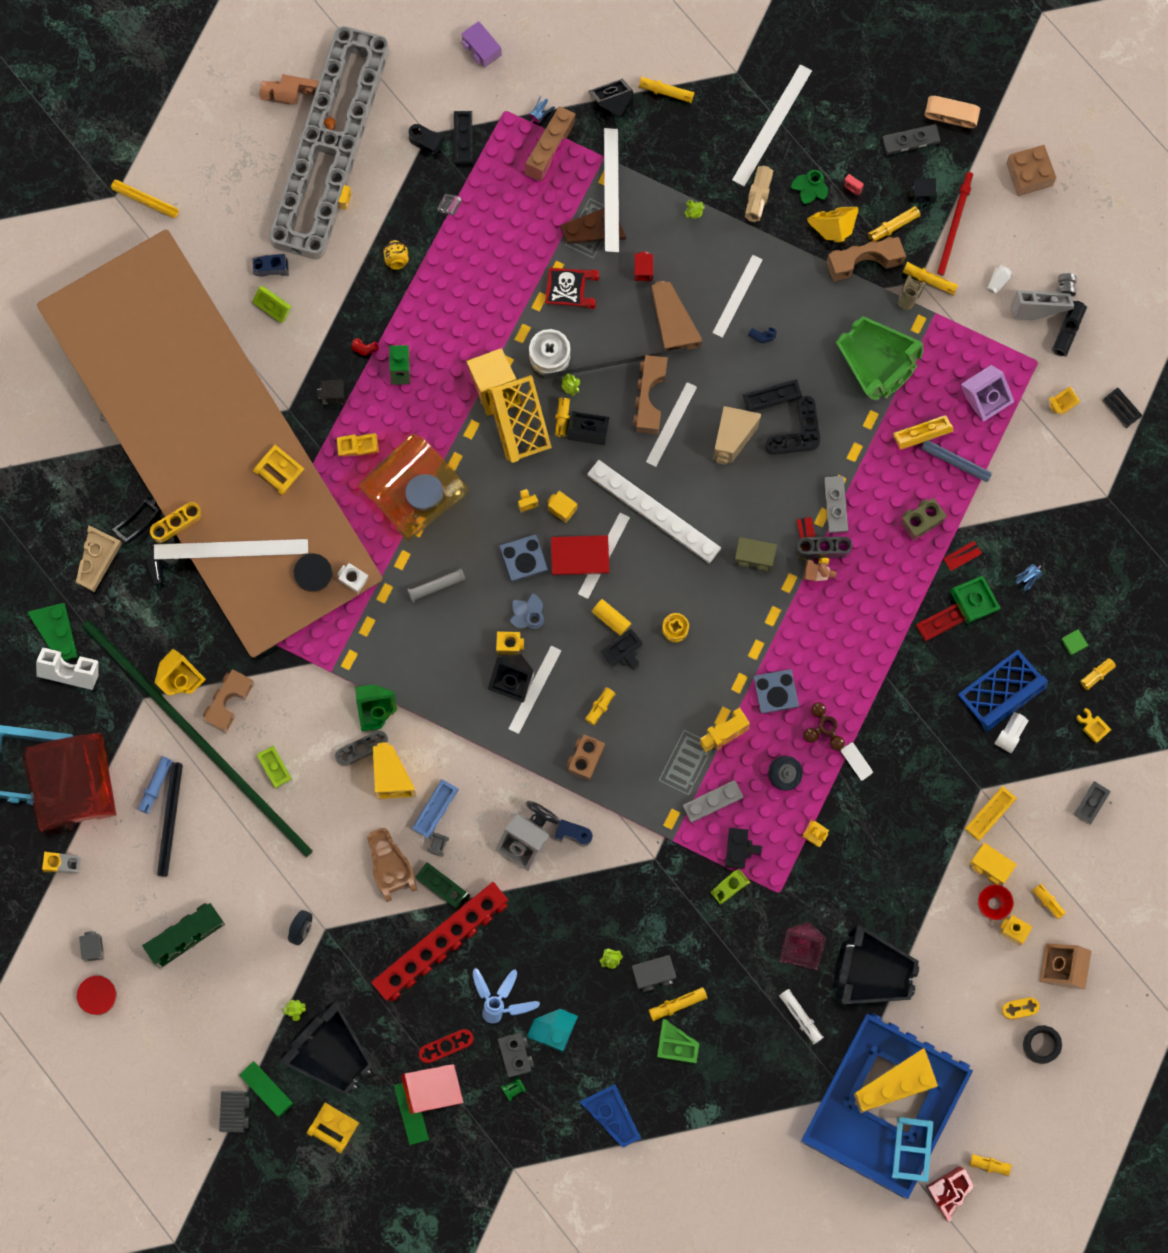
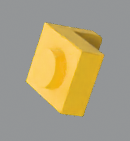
M1070 386L1055 397L1049 398L1051 402L1049 404L1050 408L1055 414L1058 413L1060 415H1064L1081 403Z

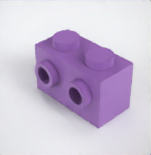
M479 21L461 33L463 47L467 51L470 50L476 63H481L484 68L502 56L500 45Z

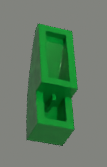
M254 1061L240 1074L242 1079L279 1118L294 1104Z

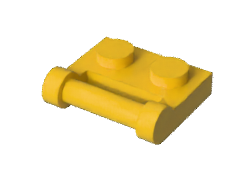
M274 445L257 464L253 472L257 475L260 474L277 488L278 493L283 496L302 474L304 468L278 446ZM267 464L286 479V482L284 484L281 483L264 467Z
M324 1103L308 1129L307 1134L311 1137H317L341 1154L358 1127L359 1122L329 1104ZM320 1123L343 1136L342 1141L339 1142L317 1129Z

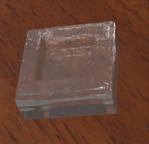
M445 193L437 210L441 213L455 215L462 199L459 196Z

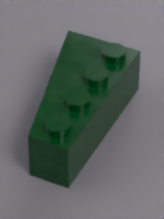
M211 903L202 904L196 909L195 913L186 915L180 922L168 927L164 932L142 945L155 966L159 969L163 968L226 925Z

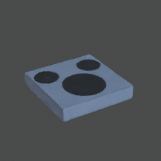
M536 534L500 545L511 583L548 571Z
M792 669L753 676L761 714L799 708Z

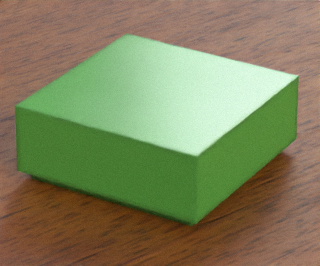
M1079 629L1061 639L1070 656L1088 646Z

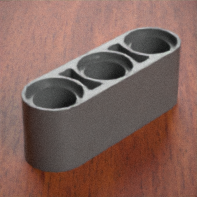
M804 537L797 543L796 554L803 559L845 558L849 556L853 544L848 537ZM805 544L809 546L810 550L807 552L802 551L800 546ZM825 544L829 547V550L822 551L819 546ZM845 544L848 550L842 551L838 545Z

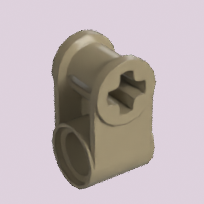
M909 275L897 302L899 307L905 310L912 309L926 283H920Z

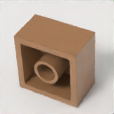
M1045 144L1010 154L1006 162L1018 196L1051 187L1057 178Z

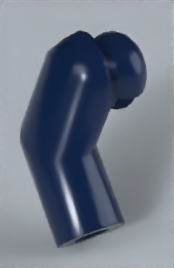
M770 327L767 331L761 333L752 328L748 336L764 344L773 341L776 338L777 331Z

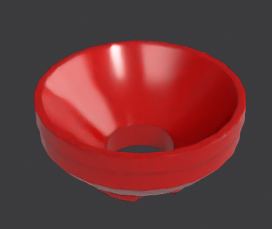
M994 884L985 887L978 897L980 912L991 920L1006 918L1014 906L1011 892L1001 885ZM992 898L997 899L1000 903L999 908L996 910L989 907L988 902Z

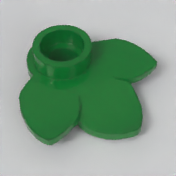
M811 170L807 175H799L791 185L792 189L801 191L800 197L803 204L813 202L816 197L825 200L828 194V187L824 183V176L818 170ZM815 177L818 181L813 182L811 179Z

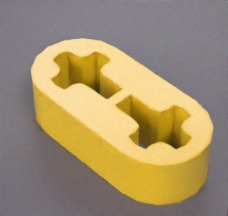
M1033 997L1009 1001L1003 1005L1002 1014L1008 1020L1032 1016L1039 1011L1040 1004ZM1028 1001L1031 1004H1035V1008L1032 1009L1033 1012H1030V1009L1023 1010L1022 1007L1028 1005ZM1009 1005L1012 1008L1019 1007V1011L1014 1012L1013 1016L1006 1012Z

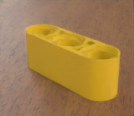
M189 502L153 524L150 529L153 540L163 543L197 522L201 518L202 513L199 505ZM191 508L197 509V514L193 517L187 515L188 510ZM175 518L181 520V524L177 527L171 525V521ZM157 529H164L165 531L161 537H156L154 533Z

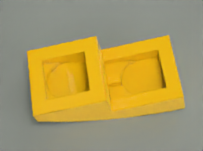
M376 433L337 437L339 457L379 453Z

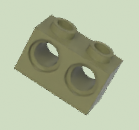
M934 498L930 501L928 499L922 501L918 505L919 508L914 511L910 509L902 515L901 525L913 541L943 523L947 517ZM926 510L934 511L935 516H928ZM917 520L919 522V526H912L910 521Z

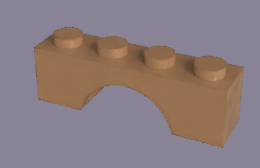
M558 107L526 162L525 175L540 182L543 180L558 146L564 138L568 137L574 126L575 113L563 107Z
M888 237L883 241H872L863 246H852L843 251L835 250L828 255L826 264L831 278L835 282L851 278L854 266L860 261L873 260L880 263L885 269L903 265L906 255L899 237Z
M645 355V361L640 363V372H643V377L638 379L637 390H641L640 397H636L635 408H639L638 415H634L633 426H636L637 433L659 434L661 411L651 404L648 394L656 384L665 382L668 360L666 357Z

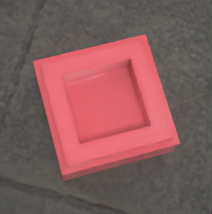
M848 174L843 186L859 196L864 184Z

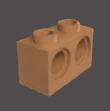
M585 734L582 739L578 738L574 749H577L574 756L571 755L566 765L569 767L568 773L590 782L605 748V743ZM587 744H591L594 747V750L590 753L585 752L583 749ZM578 762H584L587 767L584 770H578L575 765Z

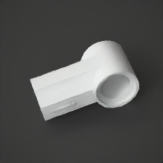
M1014 712L994 744L1012 753L1020 740L1019 736L1029 720L1023 715Z

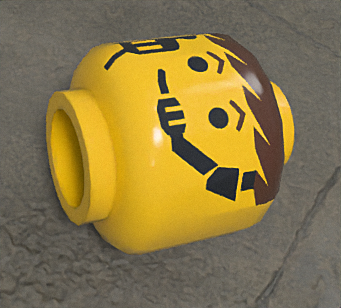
M395 240L384 247V261L387 266L398 270L408 263V250L404 243Z

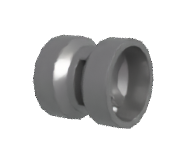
M1071 273L1060 274L1058 276L1060 286L1057 292L1071 293V296L1074 297L1076 295V288L1074 286L1077 282V276Z

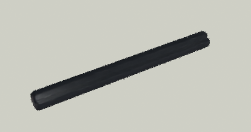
M173 762L171 766L157 875L159 877H167L169 871L183 768L182 763Z

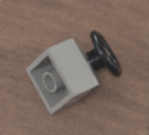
M531 800L526 802V806L534 812L530 819L516 814L504 830L496 848L497 852L529 871L540 856L549 837V834L543 828L546 821L553 824H559L560 819L554 813Z

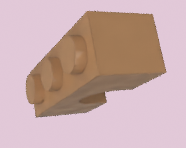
M233 669L225 675L222 681L224 683L222 688L218 689L213 696L214 702L203 713L205 723L225 734L235 718L234 714L225 708L227 700L231 697H239L245 700L254 685L252 679Z

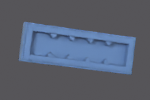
M442 779L412 827V830L429 839L459 789Z

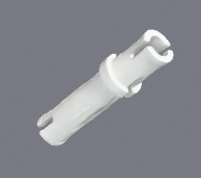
M790 989L779 995L801 1026V1031L804 1030L812 1044L814 1045L822 1040L824 1037L813 1024L814 1020L808 1017L790 992Z

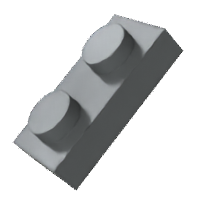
M1094 781L1073 815L1091 825L1111 791Z

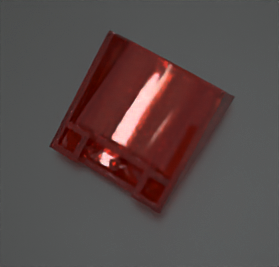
M103 733L67 737L25 748L22 760L39 832L59 828L62 825L95 818L98 820L117 815Z

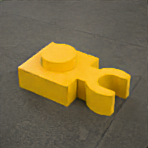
M1085 708L1083 712L1087 718L1083 719L1078 715L1076 720L1086 725L1083 731L1097 744L1111 729L1099 716L1093 719L1090 710Z

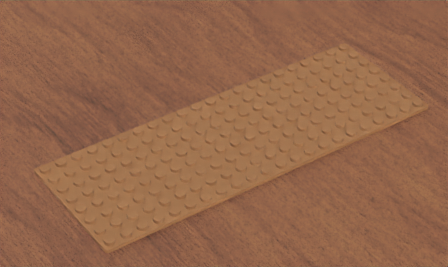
M165 229L37 303L39 311L164 516H168L189 502L199 505L202 512L201 518L176 534L182 544L308 539V554L322 555L330 563L332 569L330 583L321 591L309 592L299 587L294 577L295 564L306 554L191 558L252 658L260 655L383 580L379 570L169 230ZM274 445L278 446L304 468L302 474L283 496L265 478L253 472L257 464ZM267 464L264 467L281 483L284 484L286 482V479ZM189 509L187 515L195 516L197 509ZM178 518L171 521L173 527L181 524V520ZM350 563L368 575V580L358 594L339 582L338 578L340 576L337 574L343 565L347 566ZM350 573L346 579L354 582L357 579V575Z

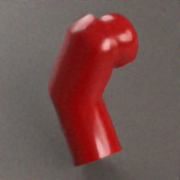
M358 338L354 339L351 344L353 351L363 356L379 350L376 342L365 345Z

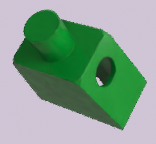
M389 346L391 385L410 384L409 346ZM398 372L404 373L403 375H396Z

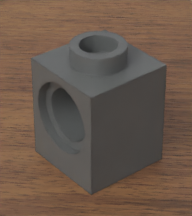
M96 931L85 932L84 936H79L81 958L84 962L104 959L102 936L99 933L96 934Z

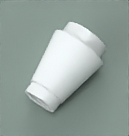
M999 265L998 268H995L987 289L997 294L1011 279L1012 271L1003 265Z

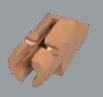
M282 74L280 84L278 81H262L260 99L270 101L274 96L276 103L298 104L300 92L306 95L315 94L319 81Z

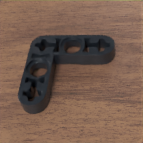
M803 396L798 402L801 433L769 437L766 442L768 453L777 455L812 451L819 447L821 438L816 404L811 396ZM804 401H807L808 404H811L809 406L808 414H806V407L802 406L804 404ZM808 418L812 419L814 421V426L806 427L804 425V420ZM809 437H813V440H817L815 441L814 445H811L810 442H804V446H801V438H804L803 441H808ZM796 439L798 446L795 448L790 447L788 440ZM782 440H785V449H783V445H778L777 449L769 446L772 444V441H775L776 444H782Z

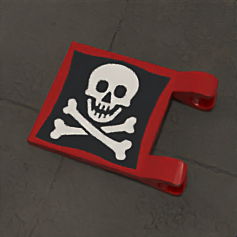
M549 267L545 304L595 309L596 300L594 298H584L586 279L592 281L599 280V271L594 269L575 270Z

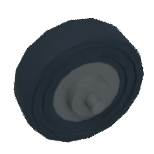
M780 756L774 759L768 770L771 784L783 791L792 790L797 787L803 776L802 766L799 761L790 756Z

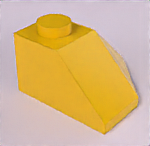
M839 207L827 213L825 211L817 212L807 218V220L826 240L842 242L852 234L859 210L858 207Z
M172 649L159 663L154 683L169 696L176 693L191 694L206 679L183 655Z

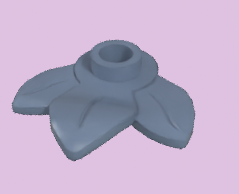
M532 594L528 603L521 600L513 601L512 607L515 616L510 619L513 626L520 629L526 627L539 629L543 625L544 616L541 613L543 603L537 595ZM533 617H536L538 619V622L532 623L531 619Z

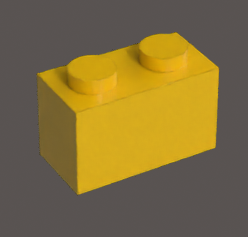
M985 842L969 863L974 872L979 875L983 873L989 877V882L1001 886L1006 882L1017 865Z

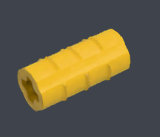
M603 599L591 611L619 636L623 635L632 624Z

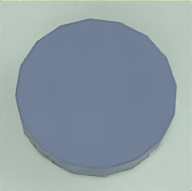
M428 474L415 476L409 481L405 491L408 503L418 511H429L434 507L436 508L441 503L444 494L441 482L436 477Z

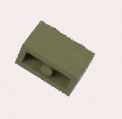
M739 537L734 564H738L740 568L754 567L760 572L772 571L777 544Z

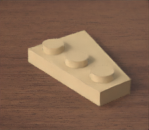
M88 526L87 541L84 543L85 550L83 559L80 561L76 583L94 592L121 547L122 542Z

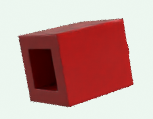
M645 251L635 254L634 281H653V254Z

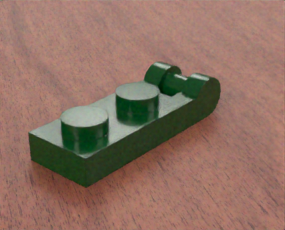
M426 862L415 877V879L457 911L462 907L463 901L471 896L428 862ZM454 891L459 894L455 900L450 897Z

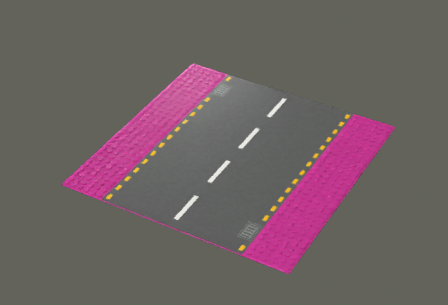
M504 111L378 342L379 350L372 353L313 462L314 467L379 570L383 580L276 644V646L357 686L375 684L394 691L397 706L725 867L729 828L749 830L748 840L752 841V845L762 846L761 855H751V859L746 858L745 869L740 870L747 879L776 893H780L806 841L802 836L810 821L816 820L846 759L841 750L834 751L831 749L830 737H824L820 734L818 740L814 743H808L804 740V731L808 728L817 729L821 721L818 717L812 715L811 706L816 702H821L825 705V715L831 716L837 721L835 733L844 739V748L851 742H854L981 482V479L922 450L924 442L900 450L893 437V433L946 415L953 426V432L929 441L987 469L1038 362L1027 355L916 303L910 310L902 309L897 303L899 295L855 274H852L851 278L833 282L825 260L704 203L705 208L701 217L697 219L686 218L684 212L688 208L686 205L687 201L693 200L694 203H699L700 201L619 163V222L626 235V240H619V252L605 251V241L602 240L590 241L589 243L567 244L560 225L605 208L604 156L564 138L553 156L547 173L540 182L525 175V165L543 135L545 128L509 111ZM643 251L653 254V281H634L635 254ZM549 267L598 270L599 280L592 281L586 279L584 298H594L596 300V308L589 309L578 306L545 304ZM658 281H665L672 284L701 336L702 345L700 348L686 350L683 353L662 356L668 358L665 382L656 384L648 394L651 404L661 411L659 434L654 435L637 433L636 426H633L634 415H638L639 408H635L636 397H640L641 390H637L638 379L643 377V372H640L641 361L570 374L580 380L579 392L571 396L561 387L562 378L566 375L544 379V376L537 373L531 366L529 345L535 334L542 330L553 329L560 331L566 336L570 343V361L565 370L664 352L651 294V286ZM862 316L919 340L923 343L924 347L922 358L917 359V368L910 378L894 393L885 398L880 396L879 400H872L866 395L836 343L839 336L843 333H849L852 330V324ZM770 327L777 331L776 338L764 344L748 336L752 328L761 333L767 331ZM389 346H409L410 384L391 385ZM501 348L517 380L530 375L533 377L552 447L520 458L519 461L513 463L506 460L494 414L487 417L466 362ZM990 365H993L1004 373L1014 403L986 421H982L966 399L961 384ZM401 372L396 373V375H403V374H404V373H401ZM797 379L802 397L811 396L815 400L821 438L817 449L772 455L766 450V442L771 436L801 433L798 402L800 399L755 411V413L761 414L758 429L731 464L723 465L713 460L723 408L726 406L747 411L743 394ZM529 382L522 383L519 391L527 395L530 389ZM521 395L522 402L525 398L523 395ZM558 398H563V400L564 398L570 399L568 414L570 419L572 411L610 417L605 446L568 440L570 420L567 423V436H555L557 421L555 414L558 411ZM528 399L523 409L532 412L535 407L534 401ZM804 401V404L802 406L806 407V414H808L809 406L811 404H808L807 401ZM515 406L509 408L507 411L508 415L514 418L519 408ZM522 410L517 421L526 424L530 414ZM533 417L528 427L537 430L540 424L539 419ZM809 418L805 419L804 425L806 427H813L814 421ZM516 423L512 429L513 433L519 436L524 426ZM527 428L522 439L530 442L535 432ZM353 434L356 436L377 434L379 453L361 456H338L337 437ZM538 434L533 445L537 447L546 445L544 437ZM809 437L808 441H803L804 438H801V446H804V442H810L811 445H814L815 441L817 440H813V437ZM790 439L788 440V445L795 448L798 446V441ZM521 440L517 447L518 452H525L529 444ZM782 440V444H776L775 441H772V444L769 446L777 449L778 445H783V449H785V440ZM600 460L720 546L721 550L710 564L590 479L587 474L596 462ZM421 474L436 477L441 482L444 491L441 503L429 511H418L412 508L405 495L406 486L409 481ZM843 476L848 533L829 534L824 477ZM527 489L530 496L536 494L538 507L521 513L518 507V501L522 500L520 491ZM559 491L578 504V509L567 523L548 511L547 501L552 494L556 495ZM934 498L947 517L943 523L913 541L901 525L902 515L910 509L914 511L919 508L918 505L926 499L930 501ZM926 510L928 516H935L934 511ZM812 517L815 537H848L852 541L853 546L849 556L845 558H829V564L826 566L830 567V570L836 571L835 579L828 578V580L824 581L803 579L806 560L814 561V564H818L819 559H803L796 554L797 543L800 540L797 519ZM917 520L910 521L912 526H919V522ZM536 534L548 571L511 583L500 545ZM608 535L609 574L552 576L551 537ZM739 537L777 544L772 571L760 572L754 567L740 568L738 564H734ZM825 544L819 546L822 551L829 550V547ZM845 544L838 545L840 550H848ZM459 569L462 570L465 581L416 599L412 603L407 591L408 588L413 589ZM532 594L537 595L543 603L541 612L544 616L543 625L539 629H531L529 627L520 629L513 626L510 622V619L515 616L512 607L513 601L521 600L528 603ZM601 599L610 604L615 610H618L622 616H625L632 623L628 630L632 629L643 642V645L635 650L637 653L635 658L640 665L635 670L628 663L623 665L621 661L612 667L601 654V650L620 637L591 612ZM680 613L689 622L688 634L680 642H670L663 636V621L669 614ZM533 617L531 619V622L537 623L538 619L536 617ZM497 632H520V638H524V650H520V654H522L534 670L535 675L524 703L488 690L497 658L510 656L497 655ZM507 640L505 642L507 647H513L516 644L514 640ZM792 669L799 708L761 714L753 676ZM605 687L614 691L616 695L608 704L607 711L603 712L596 725L593 726L585 721V717L591 711L594 701L598 700ZM740 707L750 723L749 730L729 743L722 745L720 750L716 751L713 748L705 753L700 745V738L707 734L709 727L713 726L715 728L718 723H725L732 719L733 711ZM828 722L823 724L825 730L830 731L833 729L832 724ZM584 734L605 743V748L590 782L568 773L569 767L566 766L571 755L574 756L577 749H574L577 739H582ZM587 744L583 749L585 752L590 753L594 750V747L591 744ZM780 756L794 757L802 766V780L792 790L783 791L777 789L769 780V766L774 759ZM578 762L575 765L578 770H584L587 767L584 762ZM734 780L736 781L744 797L743 799L690 823L683 808L684 804ZM727 868L733 872L738 870L737 868Z

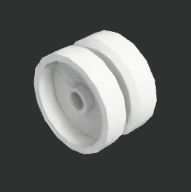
M553 329L542 330L535 334L529 345L531 366L537 373L543 376L544 374L564 371L570 361V343L566 336L560 331Z

